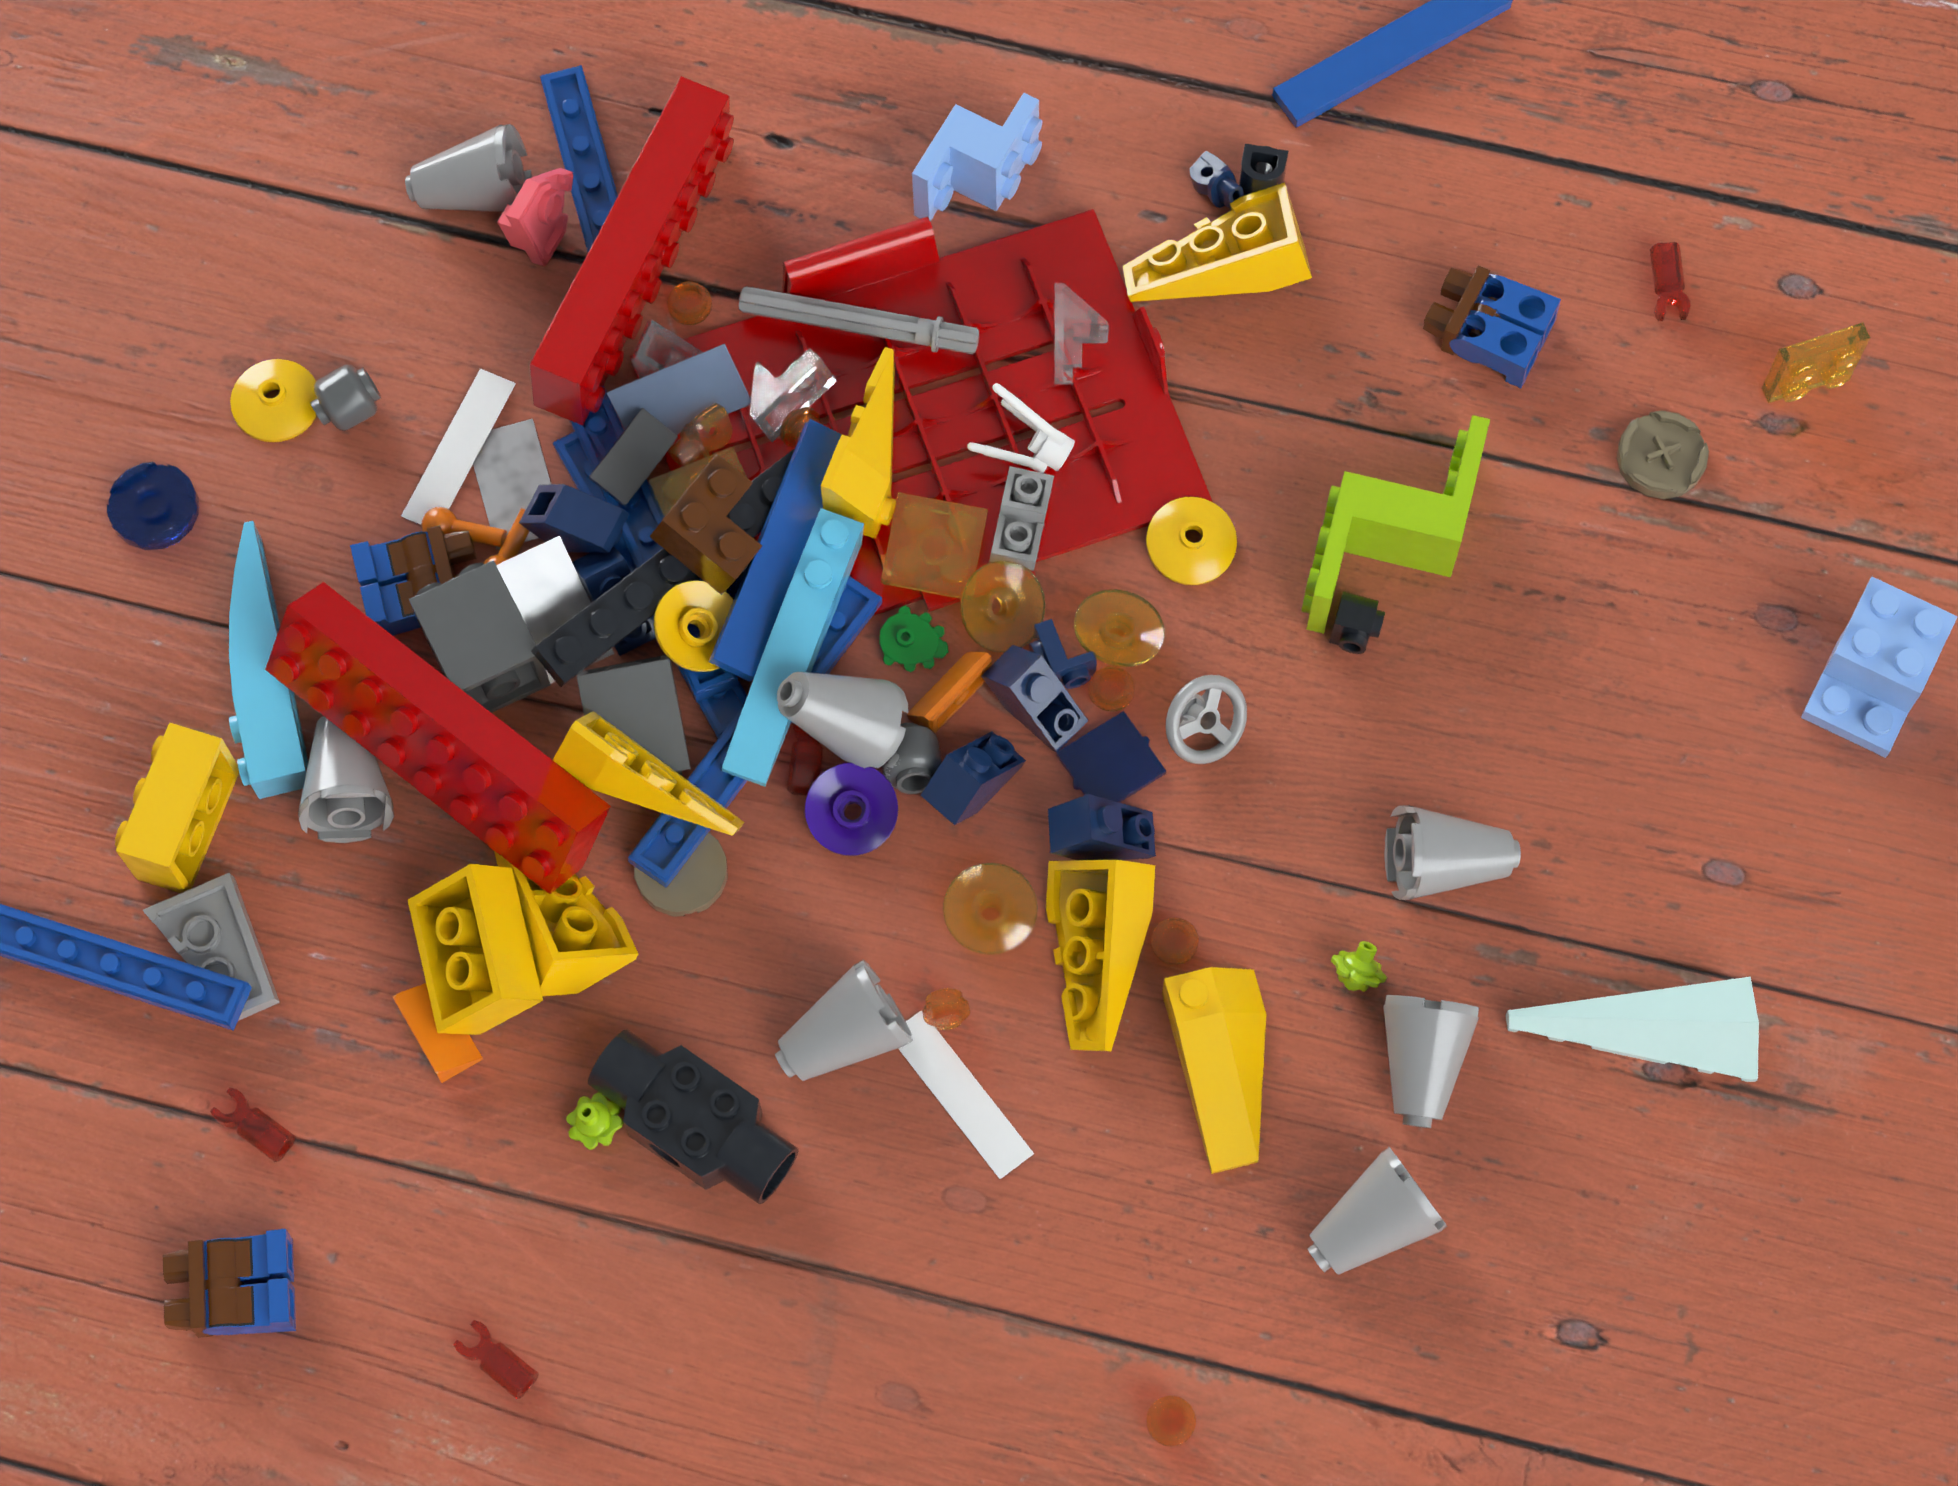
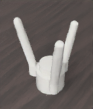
M995 383L992 388L994 392L1003 398L1001 405L1036 431L1028 446V450L1033 452L1034 456L1032 458L970 442L967 445L968 450L1023 465L1039 473H1044L1047 466L1058 471L1069 456L1075 440L1052 427L1015 395L1000 384Z

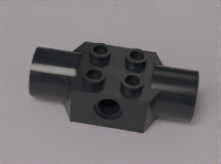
M626 1029L620 1032L607 1045L591 1070L588 1085L625 1110L623 1123L629 1137L705 1190L726 1181L756 1203L763 1204L782 1183L797 1158L799 1149L761 1123L762 1109L757 1097L682 1045L662 1054Z

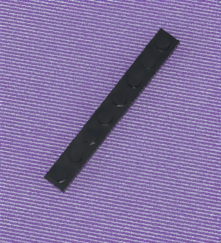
M795 448L752 480L753 484L726 516L752 538L761 534ZM663 548L538 643L531 652L556 683L562 687L655 615L660 600L670 589L687 581H700L701 578Z

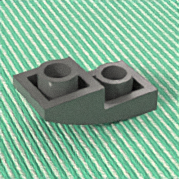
M641 408L588 478L621 505L625 506L678 436L644 408Z

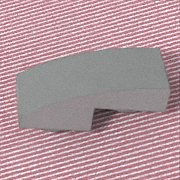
M1009 467L989 562L1034 571L1054 479L1053 475Z

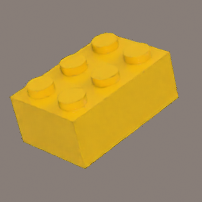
M169 722L164 736H158L154 742L151 751L152 765L147 777L141 778L135 787L133 794L134 808L129 820H124L120 824L115 837V846L117 847L116 852L137 880L183 893L193 887L239 775L238 764L222 738Z
M469 864L408 899L437 1033L480 1035L543 1001L512 868Z

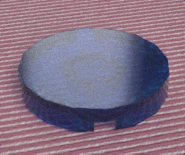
M155 462L141 463L127 469L113 483L110 490L109 505L107 504V515L116 534L127 544L143 550L164 549L180 542L192 530L199 515V497L190 478L176 466L169 464L167 466L156 465Z

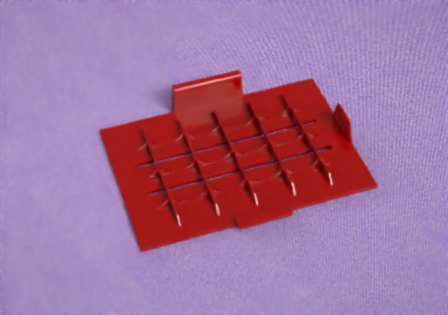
M1094 209L939 258L934 231L927 216L783 262L782 293L936 320L940 316L947 323L975 327L979 330V343L976 352L973 354L941 348L937 352H932L930 346L758 315L630 356L637 379H640L725 344L753 402L751 405L677 435L678 437L664 456L678 496L681 498L712 460L713 454L717 451L750 441L751 448L723 456L722 458L752 481L796 447L802 431L761 445L757 444L756 439L805 424L809 419L817 420L826 416L829 423L823 424L824 426L848 436L851 416L835 420L833 414L854 408L856 405L861 406L865 404L863 399L867 382L884 348L887 347L894 350V395L903 392L905 398L894 401L892 475L930 463L932 470L892 482L891 498L896 500V506L890 524L888 526L881 524L876 539L863 535L862 545L850 577L882 597V604L874 615L923 599L928 612L1036 577L1035 570L989 562L1009 467L1030 471L1035 470L983 454L938 467L937 464L938 460L969 451L967 445L970 442L987 445L1003 439H1007L1009 445L999 449L1033 458L1034 453L1028 450L1033 437L1015 442L1013 437L1033 429L1001 405L1003 398L994 392L992 388L995 383L1000 384L1049 424L1080 414L1084 417L1083 421L1057 429L1075 440V443L1066 461L1058 471L1047 466L1044 474L1053 475L1054 479L1036 562L1149 526L1156 512L1165 504L1175 499L1198 497L1213 502L1168 392L1165 351L1161 336L1157 328L1152 327L1145 307H1140L1135 311L1132 302H1130L1127 289ZM1088 332L1096 334L1093 338L1063 347V340ZM1055 344L1056 350L987 371L986 365ZM979 368L981 374L913 396L910 393V389ZM1117 402L1124 404L1123 408L1093 418L1089 412ZM760 534L754 538L756 541H758ZM747 566L725 591L733 600Z

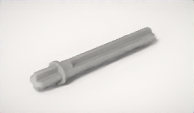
M748 286L743 287L739 297V310L743 313L930 346L932 352H937L941 348L973 354L976 352L979 343V330L977 328L947 323L940 316L936 320H930Z

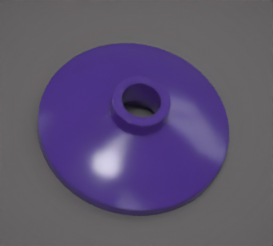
M843 763L827 769L813 782L806 797L805 818L814 838L829 851L845 856L863 855L880 847L893 832L898 818V800L891 783L881 772L873 767L863 768L853 763ZM850 804H857L862 809L860 817L855 820L845 817V809Z

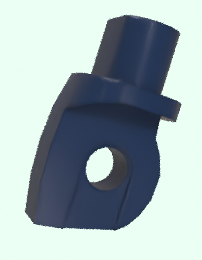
M1205 151L1190 167V177L1194 189L1200 194L1207 195L1211 203L1216 207L1222 208L1226 206L1232 210L1230 203L1244 196L1243 189L1237 184L1235 175L1229 166L1208 151Z

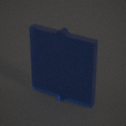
M1124 711L1056 752V756L1073 778L1074 789H1080L1084 795L1090 794L1119 803L1166 774V769L1149 747L1150 739L1146 736H1141Z

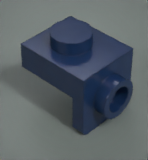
M1052 619L1034 625V642L1029 643V649L1031 652L1039 654L1044 658L1066 689H1073L1090 681L1091 677L1096 674L1097 659L1094 652L1091 651L1067 659Z

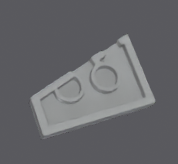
M230 873L143 909V912L159 928L171 946L188 964L236 978L251 985L252 989L239 1020L280 1003L237 882Z

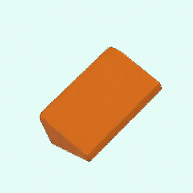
M970 651L965 653L907 713L908 718L913 723L927 727L936 733L985 683L981 675L992 666V656L987 652Z
M426 983L392 996L441 1083L483 1060L469 1034L437 1033Z

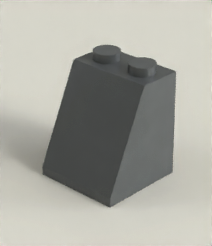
M494 560L486 564H472L463 569L458 577L443 584L439 582L429 584L420 589L417 596L409 599L417 621L443 675L491 713L551 685L546 669L531 652L536 643Z
M667 655L583 670L577 675L584 716L592 711L596 712L681 776H683L682 770L691 768L672 663Z

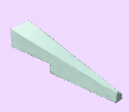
M1751 977L1508 1010L1505 1015L1507 1029L1511 1032L1520 1030L1548 1036L1549 1040L1558 1042L1566 1040L1590 1045L1592 1049L1661 1064L1668 1062L1697 1068L1698 1072L1708 1074L1716 1072L1735 1076L1745 1082H1756L1758 1079L1759 1020Z

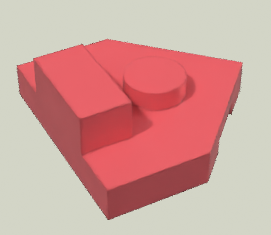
M558 168L526 179L512 205L507 204L497 222L510 246L525 250L532 263L545 267L566 233L568 214L562 213L565 191L572 190L574 176L572 171Z

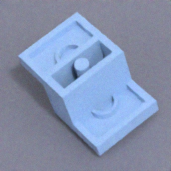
M1023 93L1003 126L955 104L912 172L914 216L918 218L928 216L931 221L937 210L944 211L948 206L953 191L994 211L998 210L1004 198L1010 200L1019 187L1021 181L1019 174L1026 164L1031 166L1035 162L1042 147V142L1039 141V132L1043 121L1039 119V100Z
M1871 577L1849 623L1831 653L1801 718L1886 758L1909 711L1921 695L1958 616Z

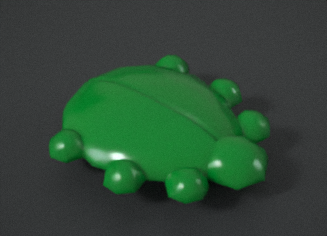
M906 605L900 607L898 613L888 618L880 629L879 644L884 653V663L886 665H892L894 662L904 664L905 670L909 672L914 671L918 663H922L924 668L931 669L934 666L933 658L942 659L949 652L947 642L939 639L945 634L944 627L939 625L932 627L929 624L932 620L929 613L924 612L918 616L917 614H911L910 608Z

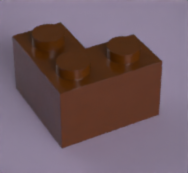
M716 453L649 537L722 595L762 547L760 543L726 517L753 482Z

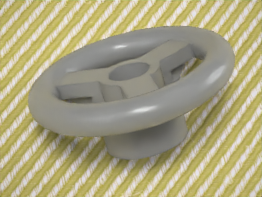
M1220 675L1200 676L1182 687L1172 700L1166 717V736L1172 750L1181 759L1194 764L1212 763L1227 755L1239 742L1246 726L1247 704L1242 691L1232 680ZM1206 690L1202 696L1197 694L1200 691ZM1222 691L1229 696L1233 705L1234 715L1230 730L1220 722V713L1217 710ZM1201 732L1203 734H1212L1220 743L1207 750H1194L1187 746L1183 739Z

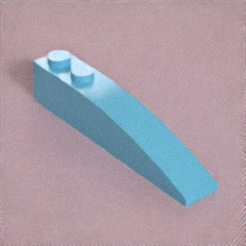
M820 508L754 676L722 765L723 772L766 787L791 724V721L779 711L777 701L778 688L794 672L811 673L861 548L864 523Z
M254 521L244 522L234 568L229 612V663L232 696L236 712L235 716L229 717V724L235 744L242 743L244 758L237 759L242 783L244 786L251 785L257 797L262 799L303 789L309 761L294 692L265 670L280 628L262 538Z

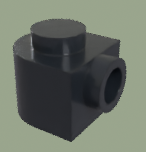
M1245 144L1239 185L1242 187L1244 195L1284 183L1288 150Z
M1343 591L1329 643L1339 645L1342 650L1349 653H1364L1369 637L1378 638L1383 624L1385 612L1377 610L1379 600Z

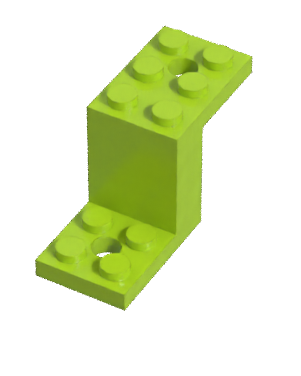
M1472 415L1468 431L1459 429L1443 494L1344 471L1341 487L1331 486L1313 565L1307 581L1301 612L1309 614L1306 630L1323 634L1325 632L1344 552L1451 577L1465 529L1490 419Z

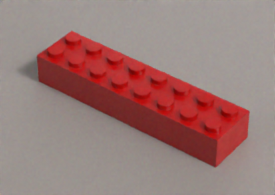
M682 76L680 77L530 363L534 406L580 425L584 424L590 411L596 413L599 410L605 396L603 385L609 375L615 376L618 373L624 358V351L622 349L628 338L634 340L637 336L643 320L641 312L646 302L652 304L655 301L661 287V279L659 277L664 267L671 268L680 248V244L677 242L682 232L689 233L697 217L698 208H696L700 197L707 198L715 182L716 173H714L718 162L725 163L731 153L734 139L729 137V133L733 125L734 115L729 114V95Z
M322 582L287 605L265 668L267 672L547 893L551 894L583 868L611 807L608 803L325 582Z

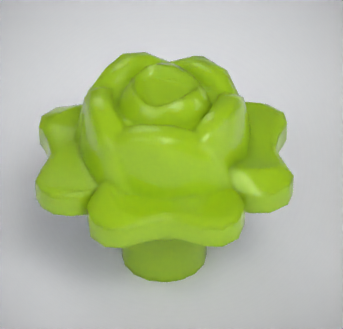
M1362 941L1359 943L1356 951L1347 952L1341 950L1338 955L1332 956L1331 962L1336 966L1338 980L1343 982L1348 990H1361L1365 992L1369 987L1377 988L1380 983L1386 982L1387 976L1381 971V964L1374 960L1377 952L1376 946L1370 942Z
M599 1092L595 1093L592 1099L586 1096L580 1097L576 1109L568 1114L566 1118L567 1123L572 1126L568 1132L569 1137L572 1140L581 1141L589 1150L595 1149L598 1142L603 1146L611 1144L614 1133L623 1126V1119L618 1116L621 1107L607 1100Z

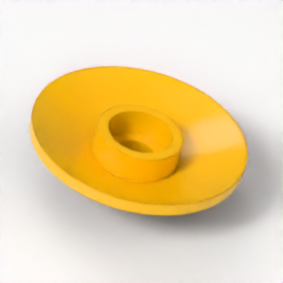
M272 359L255 364L246 370L234 385L230 400L233 417L242 431L260 441L282 442L297 437L310 427L317 416L310 403L317 399L314 391L316 380L305 367L293 361ZM272 390H280L275 398L265 397Z
M1183 497L1165 504L1156 512L1147 530L1146 546L1153 565L1163 576L1179 584L1201 585L1217 579L1228 569L1236 553L1237 535L1231 519L1218 505L1203 498ZM1188 530H1196L1200 533L1202 539L1199 542L1192 543L1186 539L1185 533Z
M687 581L670 589L660 600L654 616L655 635L663 652L674 663L691 671L708 672L719 669L720 667L709 663V659L733 603L732 597L726 592L722 595L704 581ZM688 624L698 627L700 631L699 638H695L689 633L687 629Z

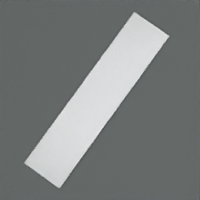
M483 369L479 370L401 517L421 525L423 516L430 509L435 507L450 508L516 383Z
M921 1010L907 1020L906 1023L912 1035L910 1037L913 1041L898 1049L998 1178H1003L1034 1154L925 1013Z

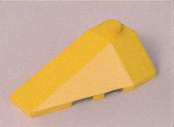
M1285 182L1238 198L1230 203L1232 210L1212 222L1206 217L1194 224L1196 231L1178 242L1166 240L1125 264L1123 272L1130 302L1270 292L1311 279L1312 275L1305 246Z
M887 347L884 348L867 382L863 402L867 405L865 408L856 405L851 415L848 436L841 435L821 483L823 509L864 523L863 535L875 539L881 524L886 526L890 524L896 506V500L891 498L894 350Z
M594 711L575 720L553 758L556 764L591 790L731 836L739 831L745 823Z
M494 851L497 865L499 867H510L513 870L542 997L578 994L636 960L638 951L622 917L613 907L606 909L592 893L595 886L586 876L579 878L574 874L549 894Z
M1122 860L1049 861L1046 912L1048 923L1055 924L1059 947L1053 950L1055 964L1063 966L1066 988L1061 998L1070 1050L1112 1051L1153 913L1155 865Z
M1209 967L1164 978L1162 996L1211 1174L1258 1163L1266 1011L1254 969Z

